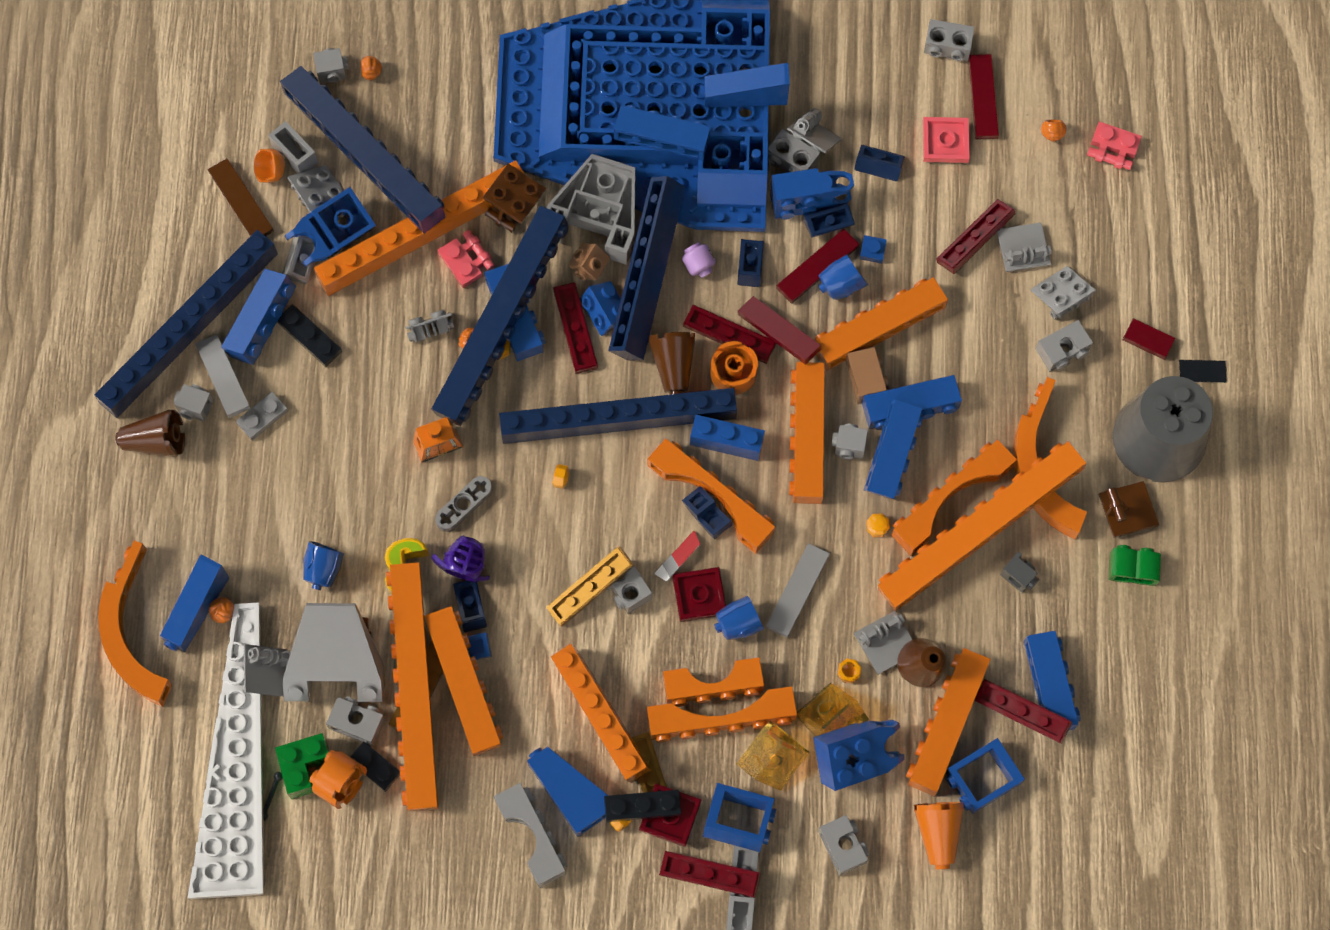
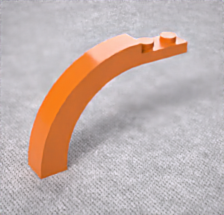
M1047 377L1044 384L1039 383L1034 395L1038 397L1036 405L1031 403L1027 415L1022 414L1019 420L1013 443V456L1017 459L1014 466L1016 475L1022 471L1024 473L1032 469L1031 464L1037 460L1036 434L1056 381L1052 378ZM1053 492L1033 508L1050 526L1073 539H1076L1087 514L1086 511L1065 501L1056 492Z
M134 540L131 547L128 546L125 551V562L122 568H119L116 572L114 579L116 583L113 584L106 581L99 604V632L104 651L119 676L140 696L163 707L172 687L171 682L150 672L139 664L132 655L124 634L123 615L125 603L147 552L143 543Z

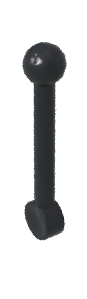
M279 771L274 774L275 780L263 808V821L268 819L267 812L279 781L283 779L282 773Z

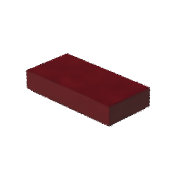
M1133 318L1122 340L1165 360L1175 338Z

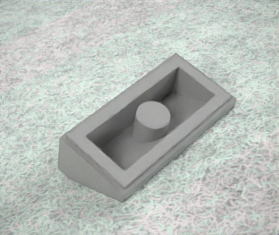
M299 236L293 238L282 273L287 275L291 281L307 284L314 262L306 267L303 265V261L309 258L314 251V243L309 237Z

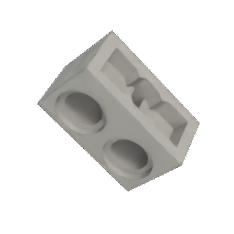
M930 19L924 53L932 57L942 56L955 61H968L974 27ZM938 38L942 41L936 42L933 39ZM956 42H961V43H963L964 45H963V46H959V45L956 44Z
M784 129L779 132L768 147V162L776 168H782L787 173L814 169L819 162V151L797 139ZM785 149L787 153L782 154L777 150ZM804 161L806 165L801 166L798 165L796 162Z
M635 566L625 574L623 579L617 580L607 589H612L616 596L613 598L620 610L625 609L627 614L652 600V592ZM628 591H635L638 597L630 600L625 597V594Z

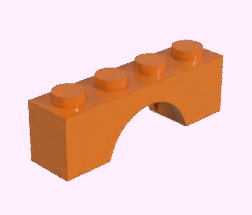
M759 657L735 661L729 676L717 683H704L692 676L688 668L663 671L667 704L672 703L677 707L685 706L690 701H697L698 704L708 703L711 701V698L721 697V700H730L739 694H745L746 697L756 696L764 688Z

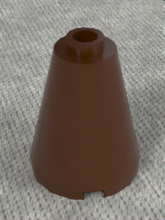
M668 332L664 333L663 338L659 339L658 334L649 336V344L664 392L671 395L688 391L695 333Z
M166 410L120 427L115 435L116 444L124 451L172 457L181 455L185 447V433H180L179 427L183 425L182 418L176 410Z
M918 638L909 641L903 646L897 658L898 670L902 678L917 687L930 686L936 683L945 670L944 652L935 642L929 639Z

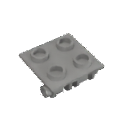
M817 108L811 109L810 112L787 128L794 137L805 140L819 152L826 153L842 139L819 124L822 112Z
M327 165L288 176L292 184L291 188L298 194V199L302 200V205L306 206L309 211L308 214L343 191Z
M1041 222L1002 228L997 232L1006 272L1051 265L1049 257L1051 255V247L1046 245Z
M1068 266L1030 289L1031 292L1052 309L1050 315L1053 319H1061L1068 311L1072 312L1080 304L1089 301L1093 293L1096 292L1093 287Z
M443 309L430 313L431 318L423 320L422 317L408 320L409 325L405 326V329H411V332L407 333L409 341H415L416 343L426 339L422 326L425 327L428 339L431 338L427 324L430 323L434 335L437 336L433 322L436 323L439 335L451 332L450 329L454 328L452 319L447 320L446 317L452 314L450 312L446 313Z
M896 611L854 633L878 675L898 664L897 658L901 649L912 640L903 624L905 623L904 618L901 614L898 615Z
M244 644V692L284 697L283 677L290 651L281 648Z

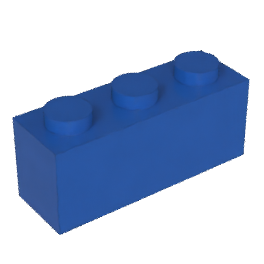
M695 415L690 435V445L759 461L765 430Z

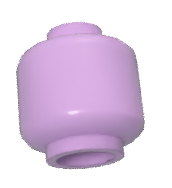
M698 242L684 250L685 254L682 257V261L691 276L699 275L703 278L713 272L711 267L716 264V260L708 245H701Z

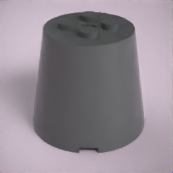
M1169 376L1152 383L1130 400L1121 409L1115 420L1112 439L1120 461L1133 474L1150 479L1152 482H1172L1190 474L1199 465L1206 451L1213 417L1211 400L1200 385L1188 378Z

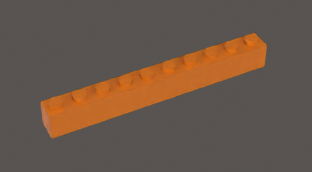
M516 160L509 163L524 173ZM506 166L442 199L446 218L425 234L409 218H406L314 267L317 279L327 296L338 292L484 214L489 207L495 208L485 201L483 196Z
M1067 441L1063 445L1061 443L1055 445L1049 451L1051 454L1045 459L1042 457L1038 458L1031 464L1032 469L1026 473L1022 471L1012 479L1013 483L1007 488L1002 486L993 493L994 497L988 502L983 500L975 506L974 513L970 516L965 514L955 522L956 526L950 531L945 529L936 536L937 541L931 545L929 543L923 545L917 551V556L913 559L906 558L898 565L900 569L893 574L888 572L881 577L878 590L891 607L897 612L1084 470L1086 462L1070 442Z
M419 562L390 565V572H386L387 586L392 588V596H388V608L393 610L394 620H389L390 634H395V644H391L392 659L397 658V668H393V680L399 686V692L395 693V706L400 707L401 717H396L397 732L402 731V741L398 742L399 756H404V766H400V778L406 784V791H402L403 806L407 805L408 811L439 809L421 566Z

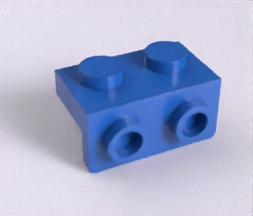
M611 281L589 286L581 296L580 301L599 334L603 336L615 326L621 298Z

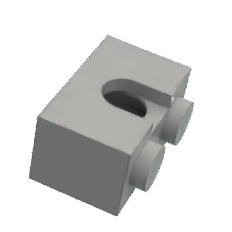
M286 121L268 135L272 147L287 157L291 167L297 174L310 170L319 164L315 151ZM298 144L302 147V151L297 146Z
M1077 320L1039 340L1035 350L1050 372L1056 368L1057 370L1065 368L1070 364L1069 360L1073 358L1080 360L1090 353L1089 350L1093 342L1080 321ZM1061 346H1067L1070 351L1064 352Z
M347 696L345 699L338 697L326 722L327 727L361 742L364 741L366 744L374 747L385 722V718L381 714L382 711L368 705L367 709L358 706L359 702ZM361 714L363 716L362 721L359 724H352L351 719L353 715Z
M847 815L819 827L818 833L839 876L867 863L869 852L865 843H859L855 834L859 832L853 819L849 820ZM844 838L850 840L852 848L849 850L842 849L839 846V841Z

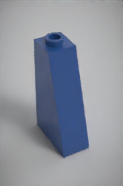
M789 63L705 76L704 85H700V99H705V108L787 105L790 86Z
M202 554L199 556L160 634L161 638L165 641L164 646L175 652L178 649L184 652L187 650L208 615L211 602L218 598L229 580V576L221 564Z
M548 746L543 750L540 747L529 755L530 759L527 760L528 766L577 837L606 818L604 796L608 795Z

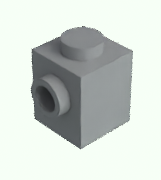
M328 48L322 52L313 53L319 83H334L346 78L345 70L349 69L347 57L341 55L340 48Z
M184 384L181 391L178 390L174 398L175 407L181 417L188 420L196 418L204 422L214 402L210 393L195 384H192V386Z
M854 424L840 425L838 433L833 432L831 446L836 447L835 455H839L843 459H853V457L862 459L868 429L858 428Z

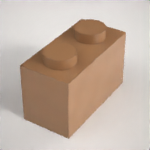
M875 347L847 353L846 365L857 404L862 403L863 396L889 389L887 376H883L881 368H883L882 358L880 354H876Z

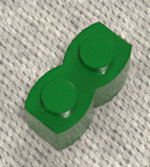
M1118 545L1117 548H1113L1110 552L1108 580L1156 586L1160 581L1161 553L1155 552L1152 548H1141L1140 551L1131 549L1128 545Z

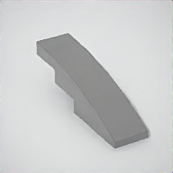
M217 334L195 343L228 418L251 409L226 353L221 348L222 345Z
M734 846L732 866L757 872L758 852ZM729 892L726 930H752L755 898Z

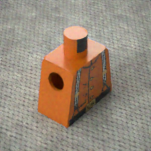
M448 417L415 429L413 443L421 463L463 448L457 429Z

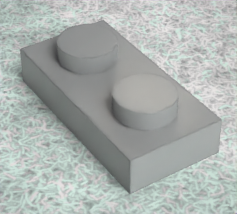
M271 392L236 420V423L252 441L286 414L288 409Z

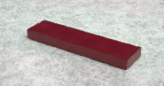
M969 55L975 140L998 139L992 55Z
M997 199L936 258L937 263L955 274L1016 214L1015 209Z
M842 229L776 285V289L791 304L794 303L820 281L819 274L836 260L853 253L859 248V243L845 229Z
M576 283L553 287L575 374L598 369Z
M754 296L738 310V315L805 365L822 350L819 343Z
M692 305L683 322V327L720 344L730 341L741 342L743 345L753 349L758 361L765 364L768 363L777 344L761 334L696 305Z
M984 679L974 700L1060 744L1063 743L1073 723Z
M669 851L664 853L659 873L663 877L756 898L761 877L760 872Z

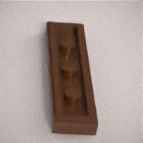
M227 158L207 169L249 236L256 230L265 236L274 232L271 224Z

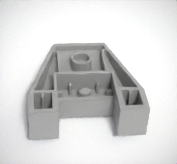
M591 154L546 208L565 216L568 226L570 224L607 236L605 253L610 257V260L627 265L634 247L635 167ZM564 238L560 239V244H562Z
M306 603L283 677L284 701H309L312 681L357 682L358 702L383 701L385 689L384 664L356 603Z

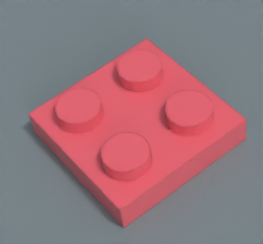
M923 117V162L969 163V118Z

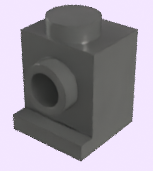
M1018 551L1003 568L1000 575L1023 593L1026 588L1031 590L1040 579L1036 577L1038 573L1035 571V567L1026 560L1022 561L1020 559L1022 554Z

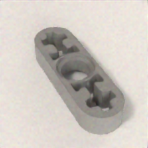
M478 476L467 484L437 512L435 517L437 527L443 532H450L464 521L491 495L492 486L489 479ZM477 484L480 486L485 484L486 491L484 493L481 490L475 494L477 500L474 501L468 492L470 491L473 495L477 491ZM460 499H468L471 502L470 507L466 510L459 509L457 503ZM453 507L455 512L460 516L457 517L456 514H454L450 518L451 524H442V517L445 516L446 518H448L451 514H453L451 508Z

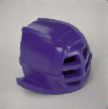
M464 535L460 536L444 553L443 560L435 554L431 557L441 570L454 577L472 582L490 580V576L481 575L485 568L484 544L474 538Z

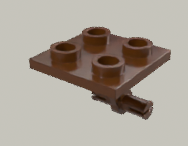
M508 163L483 196V199L499 209L500 213L489 207L485 216L495 221V225L498 227L502 226L512 233L517 224L508 220L506 215L521 224L544 194L546 188Z
M1144 481L1119 488H1110L1098 494L1113 538L1159 526Z

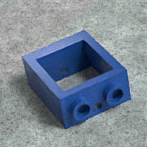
M998 738L949 767L945 777L951 789L954 790L956 788L961 796L959 801L964 803V809L966 811L970 810L972 814L1018 787L1025 780ZM989 752L1008 780V783L977 802L958 771Z
M717 783L703 837L760 852L762 844L768 845L771 830L767 829L768 822H774L777 810L772 808L774 798ZM723 800L765 811L759 835L718 824L717 820Z

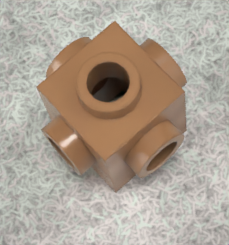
M582 243L579 249L574 252L569 266L575 271L574 274L579 279L584 281L586 279L597 280L602 275L610 257L596 244Z

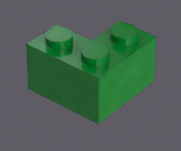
M323 733L275 747L287 795L291 800L313 793V784L309 782L311 777L309 769L323 765L325 763L324 759L329 752L327 740Z

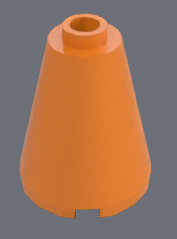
M936 802L929 805L928 803L914 805V812L930 865H935V869H950V864L955 863L964 810L963 802Z

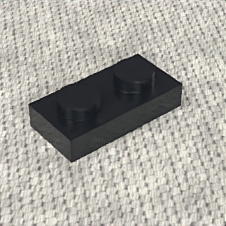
M364 741L350 756L366 767V777L384 792L400 776V771Z

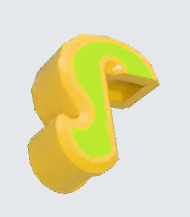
M403 538L395 541L386 550L385 561L387 568L390 571V565L405 564L406 559L427 557L429 552L425 543L415 538ZM387 586L389 593L392 595L391 586Z

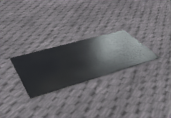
M1179 360L1180 377L1188 378L1194 382L1227 383L1225 361Z

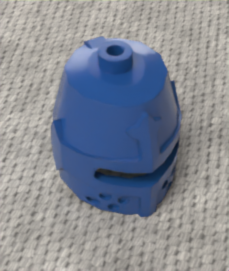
M848 255L836 260L819 274L822 283L819 285L822 293L827 292L833 300L848 297L853 292L868 286V283L855 268Z
M309 541L303 559V580L313 584L312 588L316 590H321L322 586L331 587L340 571L344 553L321 543Z
M748 596L729 603L716 613L718 623L714 624L717 633L722 632L727 640L746 638L764 630Z

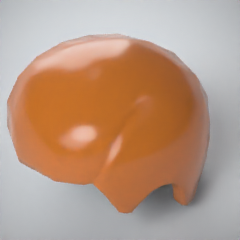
M276 149L258 150L254 159V173L257 180L263 183L279 181L285 172L283 155Z

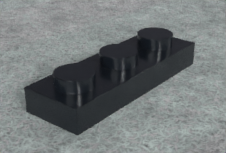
M293 304L278 319L277 323L323 366L327 367L342 353V349Z
M679 790L604 796L606 822L681 815Z

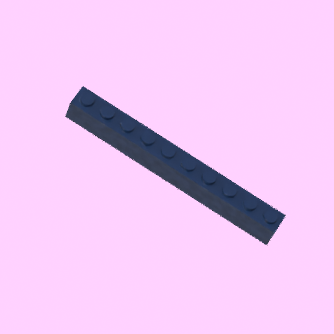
M300 66L280 81L284 94L424 234L446 218L443 210L445 206L438 196L433 197L424 182L419 183L411 169L408 167L405 169L401 165L400 159L394 153L390 154L385 144L380 139L376 140L371 130L366 125L362 126L353 112H347L342 101L339 98L334 99L325 84L320 85L312 71L307 72Z
M539 206L431 408L436 416L441 418L448 417L453 424L460 427L463 422L469 419L471 407L474 401L480 398L485 380L490 379L495 361L502 357L504 352L503 346L507 339L509 340L513 336L514 326L517 320L523 317L528 299L533 298L537 282L546 274V265L550 258H554L560 239L564 238L568 232L569 226L565 216Z
M256 230L94 394L100 405L115 418H118L278 255L274 243L260 231Z
M734 388L503 412L499 413L502 442L503 444L693 424L695 415L722 421L736 419L737 405Z

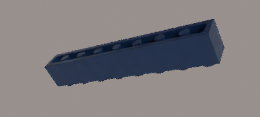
M668 176L651 177L608 350L625 360H644L686 186Z

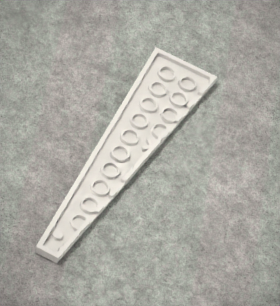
M259 603L234 604L229 635L230 642L226 654V667L222 679V692L219 698L218 717L216 718L206 779L207 785L204 792L202 817H200L198 842H196L194 867H192L188 899L264 895L262 694L244 692V644L261 646Z

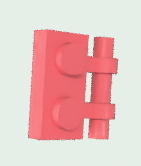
M1099 121L1091 145L1097 146L1099 149L1090 147L1087 156L1095 158V161L1100 163L1105 161L1113 164L1118 169L1122 167L1130 170L1133 161L1125 159V156L1134 159L1142 136ZM1106 150H1109V151H1111V152L1117 153L1118 156L1112 155V154L1107 153V152H1105V151H1106Z
M470 230L463 233L466 243L461 245L456 238L437 250L462 288L482 277V273L479 270L482 266H485L488 271L495 268V264L491 260L492 256L488 251L485 252L480 245V239L476 235L474 236ZM474 250L478 258L472 260L468 252Z

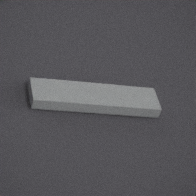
M808 543L766 625L767 629L788 638L830 553Z

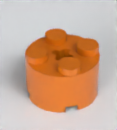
M730 341L720 345L711 359L710 376L717 389L734 388L735 395L742 394L752 388L756 381L758 359L754 350L738 341Z
M331 750L324 759L325 763L320 770L317 769L313 772L309 782L313 784V793L335 808L340 809L342 808L340 806L341 803L347 805L358 793L363 784L360 780L361 775L364 774L366 776L367 769L344 752Z

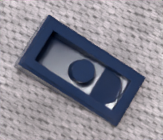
M741 239L737 285L760 287L764 241Z
M463 581L454 583L453 587L463 623V631L469 632L486 628L487 623L477 582Z

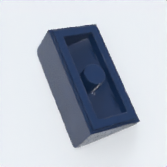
M861 145L854 169L866 174L898 181L905 156Z
M848 203L806 215L803 219L811 238L855 225Z

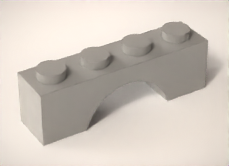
M521 783L495 795V802L506 822H518L526 825L536 837V848L527 864L538 887L541 888L566 875L564 868L567 867V863L562 853L556 854L553 848L556 842L550 831L545 832L542 826L545 820L540 810L534 811L530 803L534 801V798L529 788L523 789Z

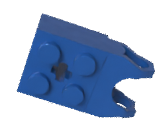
M818 168L772 175L770 197L775 219L781 218L786 220L796 215L806 216L850 202L852 199L850 190L854 187L852 174L845 171L818 172ZM840 177H845L849 180V185L836 184V181ZM847 194V197L844 200H837L835 198L837 196Z
M351 187L301 218L296 227L285 234L284 237L288 241L294 237L307 236L313 241L314 251L309 258L303 261V265L306 267L313 262L330 258L373 230L376 225ZM338 216L347 218L346 225L338 223Z
M886 720L866 721L860 724L854 723L813 737L821 783L837 791L890 772L905 760L904 754H900L899 751H885L887 739L900 728L899 722Z

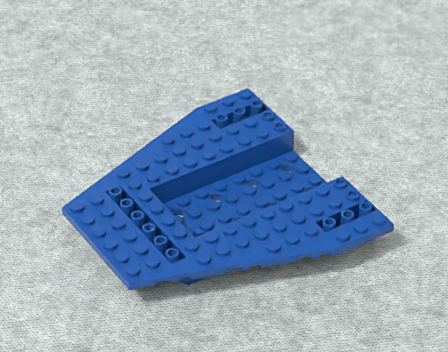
M629 0L626 4L618 6L614 4L600 11L594 12L592 10L559 19V22L551 24L547 22L540 24V27L529 30L524 28L500 35L494 162L507 165L516 160L523 172L565 185L589 156L594 154L635 167L636 210L643 212L651 177L668 176L686 186L677 224L695 230L765 232L768 105L705 108V99H700V85H704L705 76L740 71L743 68L752 69L769 66V0ZM612 64L616 67V70L606 72L604 67ZM656 65L662 70L654 74L649 71V68ZM697 67H704L707 72L699 75L694 70ZM610 105L615 110L607 114L602 111V108ZM621 105H633L644 111H648L650 107H657L662 115L669 117L679 116L686 121H699L707 126H711L704 160L615 140L614 127ZM696 108H703L706 113L703 116H697L693 111ZM742 109H747L752 114L749 117H742L739 112Z

